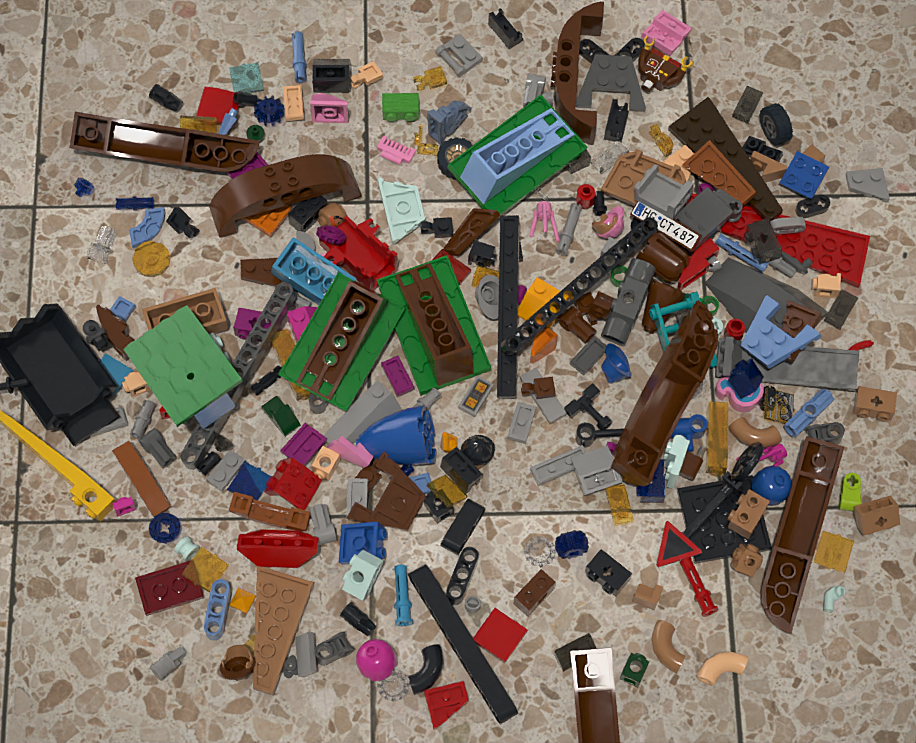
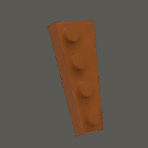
M710 140L682 164L683 167L715 188L722 189L730 196L739 200L743 206L758 194Z

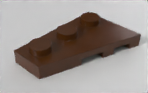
M278 258L240 260L241 280L260 285L267 284L276 288L278 284L283 282L271 274V268Z
M788 300L786 315H784L782 331L795 338L807 324L815 329L822 315L820 312ZM798 349L791 353L790 357L785 360L793 363L801 350Z

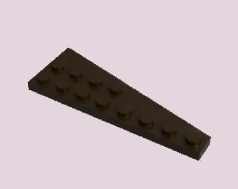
M709 97L668 126V131L693 153H696L710 140L758 193L747 204L768 224L782 214V207Z

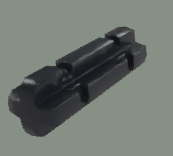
M276 366L273 372L270 371L258 380L259 383L253 384L251 386L252 392L255 395H259L263 392V389H267L277 381V378H281L278 374L282 367Z

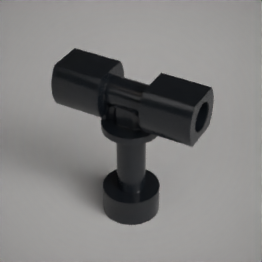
M593 383L582 392V396L577 401L573 399L564 407V410L571 419L580 411L583 413L588 412L598 422L596 427L599 430H606L613 422L608 416L603 417L593 407V400L600 395V390Z

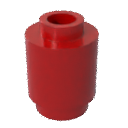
M583 184L577 189L576 203L577 205L580 204L582 209H588L594 204L596 192L593 186Z
M740 319L730 320L726 325L724 338L726 339V336L734 337L735 340L741 341L745 332L744 323Z

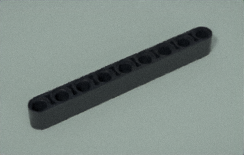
M424 564L408 573L411 583L497 722L501 725L516 716L518 711L429 567Z

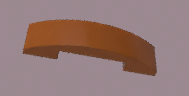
M237 492L233 493L229 507L230 512L246 519L296 531L306 530L310 516L309 511L291 507V509L254 500L252 496Z

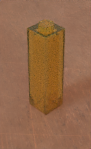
M288 329L277 332L270 342L281 367H283L295 347ZM288 380L297 401L309 399L311 392Z
M709 401L706 418L708 422L706 429V473L712 476H721L726 473L728 468V403Z

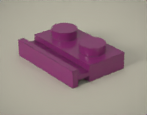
M305 422L280 452L287 458L293 457L306 466L322 446L325 445L327 438Z

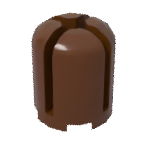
M655 232L647 240L648 243L642 252L639 251L636 259L652 264L656 268L654 275L668 284L674 283L679 279L684 268L689 265L690 256L662 233Z

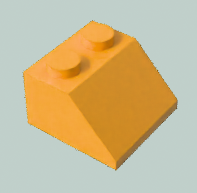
M537 277L527 290L518 308V317L526 321L557 295L560 290ZM563 294V298L566 301H568L569 296L567 294ZM550 305V311L556 313V308ZM561 314L549 323L547 327L552 329ZM536 317V318H535L536 322H537V321L542 322V319H541V318H539V317Z

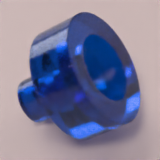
M78 177L74 183L77 189L75 194L79 197H82L83 194L89 195L94 188L92 183L81 177Z

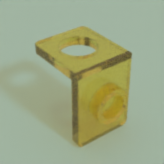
M420 124L419 134L415 133L414 144L417 145V154L437 156L439 145L421 143L422 124ZM425 148H431L433 151H427Z

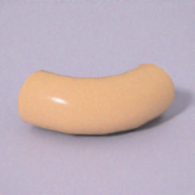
M735 652L718 653L705 661L698 671L696 678L705 684L714 686L719 676L725 672H734L742 675L749 657Z

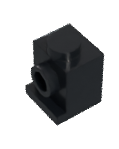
M474 240L468 255V265H472V262L480 267L486 266L490 268L491 264L495 265L498 256L495 254V246Z
M434 490L426 495L424 506L437 524L454 514V507L449 503L441 490L437 493ZM436 502H441L440 505H435Z

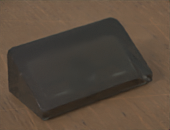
M588 633L556 649L553 655L564 672L572 668L570 651L597 648L592 636Z

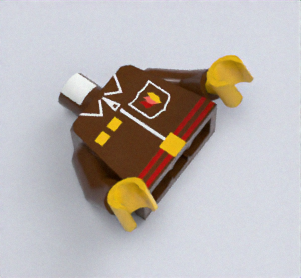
M648 35L645 36V47L642 48L638 58V71L641 73V81L644 82L641 88L649 93L653 87L663 91L665 88L679 84L687 73L686 69L692 68L694 62L691 61L689 65H686L687 56L682 58L681 63L655 48L650 50V46L655 44V38H653L651 44H647Z

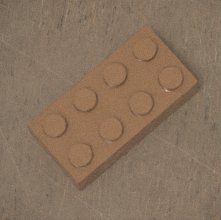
M216 288L142 309L148 330L153 329L162 320L169 318L178 309L186 305L208 334H216L228 330L227 321Z

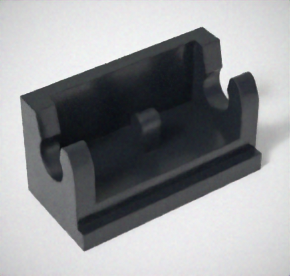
M499 8L497 15L494 12L489 13L488 25L505 46L511 49L523 41L522 33L516 31L504 16V11Z
M617 99L612 100L604 140L622 143L629 114L626 102L624 106H619Z
M458 447L442 457L440 468L465 494L470 492L474 484L478 485L483 473Z

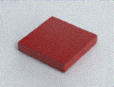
M494 608L473 639L478 646L503 663H506L528 632V629L497 608Z

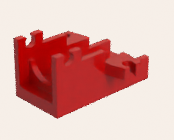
M346 215L344 217L345 221L337 226L346 234V239L343 243L332 244L319 238L320 246L327 251L324 258L327 260L333 259V264L336 266L341 265L360 284L374 291L378 288L377 279L398 271L397 253L394 250L390 251L389 246L385 242L382 243L375 236L380 230V226L376 224L373 228L369 227L373 224L371 218L356 225Z

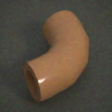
M741 417L733 421L728 427L740 442L748 446L754 442H760L763 448H767L782 442L780 432L774 425L764 429H757L751 426L745 417Z
M657 620L652 634L654 653L662 665L677 674L685 659V655L679 653L672 645L675 627L666 621Z

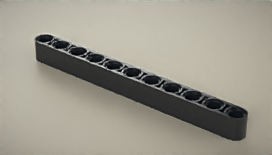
M651 217L641 221L505 338L501 343L502 352L506 355H513L654 234L658 229L657 221ZM644 224L650 227V231L644 228ZM631 236L637 239V243L631 240ZM617 247L622 248L624 254H620L617 250ZM604 259L609 260L610 266L604 263ZM590 270L596 272L597 278L590 274ZM577 282L582 283L583 289L578 288ZM563 294L569 295L570 301H566L563 298ZM550 305L556 308V313L550 311ZM536 317L542 319V325L537 324ZM522 329L528 331L529 337H525L522 334ZM508 341H512L515 344V349H511L508 346Z

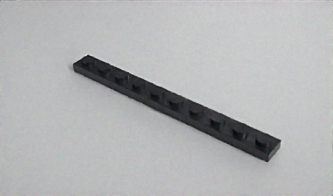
M519 215L500 216L498 399L517 398L518 351L513 355H506L501 350V343L518 328ZM508 341V346L511 349H515V344L512 341Z

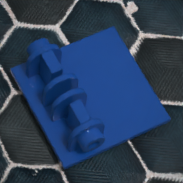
M797 151L779 183L802 194L801 196L806 199H812L830 166Z

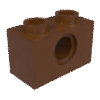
M540 569L514 597L513 604L529 617L555 589L556 581Z

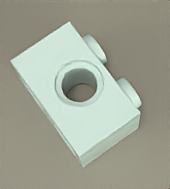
M362 550L358 555L354 554L349 563L351 569L343 577L342 581L345 583L342 590L363 601L370 594L384 561L365 550Z

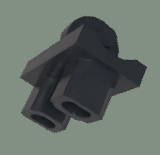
M94 320L86 321L83 325V332L87 335L86 340L88 344L92 342L97 351L107 346L108 343L103 336L106 332L103 327L100 328L99 324Z

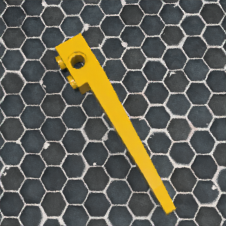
M0 410V424L72 486L69 491L72 496L71 500L76 506L80 507L82 505L86 509L85 513L91 519L96 518L100 522L114 509L112 503H115V499L101 486ZM96 497L95 501L87 502L88 498Z

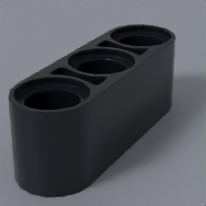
M468 498L445 534L440 546L458 556L482 518L486 507Z
M469 546L462 550L447 586L446 596L452 605H459L464 600L477 567L479 554L474 547ZM467 555H472L475 559L473 561H467L464 557ZM459 573H465L468 577L465 579H460L457 575ZM452 591H458L460 592V596L453 597L450 595V593Z

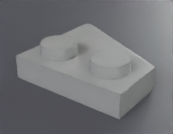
M883 168L846 172V180L850 192L860 193L869 198L874 196L883 199L882 202H889L890 198Z

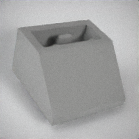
M608 446L570 458L583 495L622 483L620 473L611 468L614 458Z

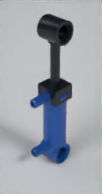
M699 414L693 415L690 418H680L670 438H674L675 435L684 436L686 440L690 441L687 451H694L693 439H700L704 436L708 424L707 419ZM581 423L577 427L575 441L579 446L589 447L596 438L621 436L624 428L595 430L592 424ZM697 424L701 429H695L692 425ZM585 432L588 433L590 436L586 438L583 437L581 433Z

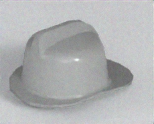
M486 275L480 280L475 290V299L479 303L483 314L491 319H498L499 278L494 275Z

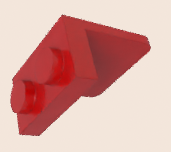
M293 457L280 460L275 467L276 472L266 482L267 487L264 492L269 496L279 495L296 508L305 510L322 480Z

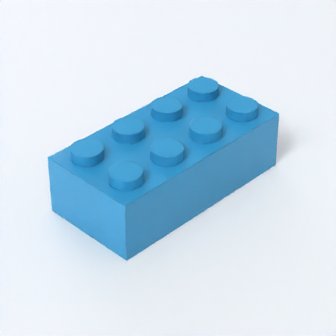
M294 237L271 268L272 275L283 282L291 284L292 288L318 305L338 272L356 281V278Z

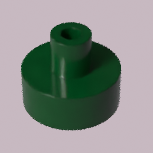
M252 125L246 131L247 139L257 140L260 143L265 139L264 129L259 125Z

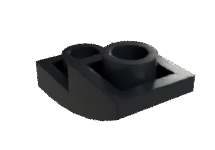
M752 136L747 138L742 147L750 158L754 151L780 162L783 156V151L766 146V141Z

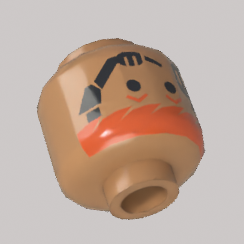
M330 203L319 210L318 222L320 226L329 225L337 227L345 221V209L340 204Z

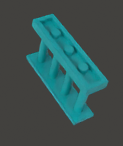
M698 291L686 294L685 301L659 308L658 303L650 305V317L655 321L663 351L666 350L670 343L667 334L676 332L682 322L665 327L662 316L686 308L691 310L695 302L700 301ZM716 353L709 367L717 366Z

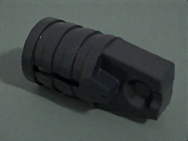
M155 84L149 93L150 99L174 111H179L183 104L181 99L159 84Z
M352 602L340 614V617L344 618L354 629H357L366 636L372 634L376 628V625Z

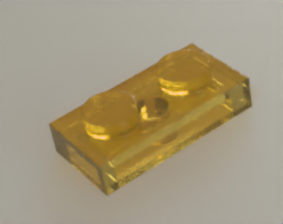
M625 484L605 488L614 526L633 523L634 518Z

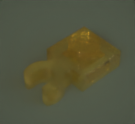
M441 66L424 71V76L417 75L413 77L414 83L421 82V84L417 85V91L423 90L428 85L430 89H434L447 84V79Z
M657 124L651 126L649 134L655 139L657 147L665 158L670 156L674 146L672 139L667 137L664 132H661Z

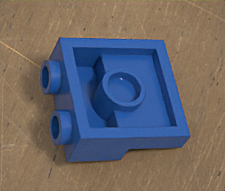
M379 522L342 524L339 563L341 565L349 564L354 554L358 555L362 550L381 560L385 559L386 551L383 547V540L387 538V531L384 526Z

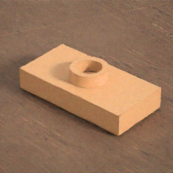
M301 85L283 86L286 121L304 120Z

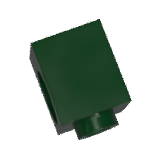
M631 653L620 680L638 688L650 661L646 660L647 658L642 654ZM637 665L641 671L633 672L630 666Z

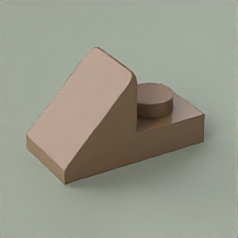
M756 151L751 155L750 160L757 171L763 172L761 177L765 183L781 179L786 172L787 166Z

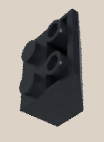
M314 59L312 70L313 92H349L350 59Z

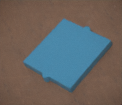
M105 354L100 363L118 386L113 392L115 396L123 386L121 382L125 381L124 377L133 372V370Z

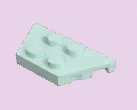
M378 178L392 244H395L418 228L421 222L425 221L418 187L404 185L396 181L394 183L386 182L383 178Z

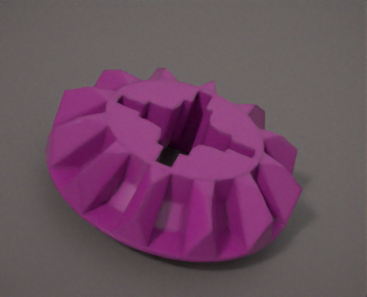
M325 225L317 228L316 235L326 242L340 244L346 239V234L337 227Z

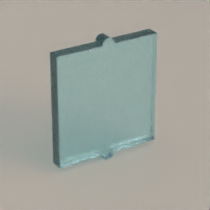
M258 62L246 65L243 63L240 66L229 67L234 92L243 91V93L251 94L264 91Z

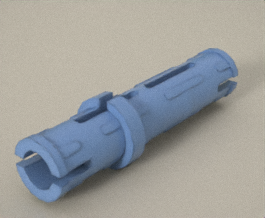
M295 31V34H291L294 57L292 67L295 71V81L303 83V81H306L305 68L307 67L304 59L303 33Z
M722 233L715 242V244L729 251L730 255L734 254L762 273L769 264V262L764 261L740 246L739 242L732 241Z

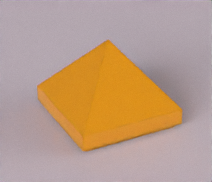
M443 432L440 448L449 453L457 447V437Z
M238 588L229 606L247 614L256 595Z

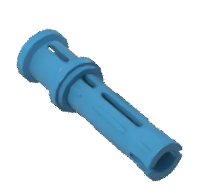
M401 564L394 566L396 586L394 609H396L397 615L395 625L403 627L412 625L413 619L410 617L412 603L408 598L407 566Z

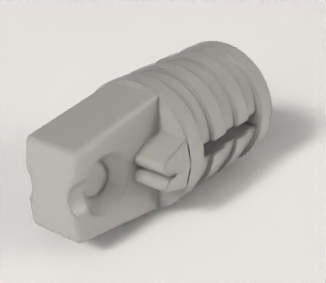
M181 647L172 653L168 651L151 665L150 669L161 681L172 670L181 665L179 661L186 656V652Z

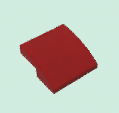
M205 86L195 119L210 125L213 123L221 125L225 113L229 114L231 108L238 110L239 105L233 101L235 92Z

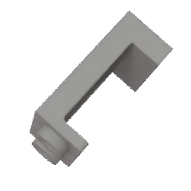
M654 164L651 169H647L644 178L636 183L634 199L674 219L692 196L694 183L687 180L682 185L659 173L658 165Z

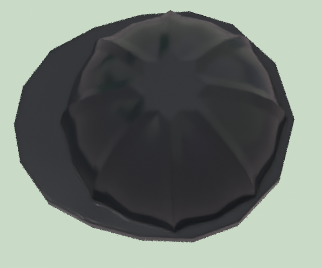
M474 435L463 442L460 450L478 469H481L492 460L495 445L487 436Z

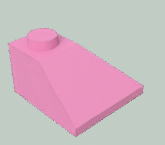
M324 93L312 94L310 100L312 122L348 123L347 101Z

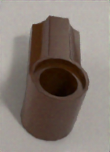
M573 306L558 318L562 328L566 331H572L585 344L597 332L583 319L581 312Z

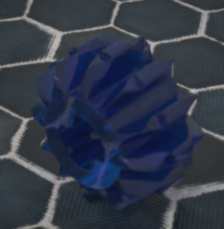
M265 95L264 100L258 98V104L254 105V116L258 122H264L265 126L268 123H271L272 126H274V122L280 123L281 118L284 117V105L281 103V100L279 98L274 99L273 95L270 98H267Z
M580 530L567 531V533H561L560 536L556 537L555 549L558 556L562 559L576 558L588 551L589 541L586 534Z

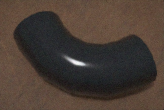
M433 644L422 649L424 661L422 668L415 674L408 676L414 695L431 688L440 677L444 665L440 644Z

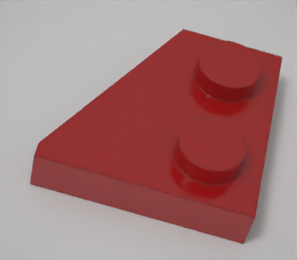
M464 681L424 690L433 730L438 729L469 702Z

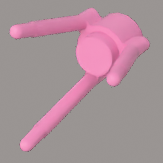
M541 201L537 203V210L534 211L529 236L533 237L538 217L543 221V232L545 233L547 232V220L551 219L556 241L559 242V234L554 211L551 210V203Z

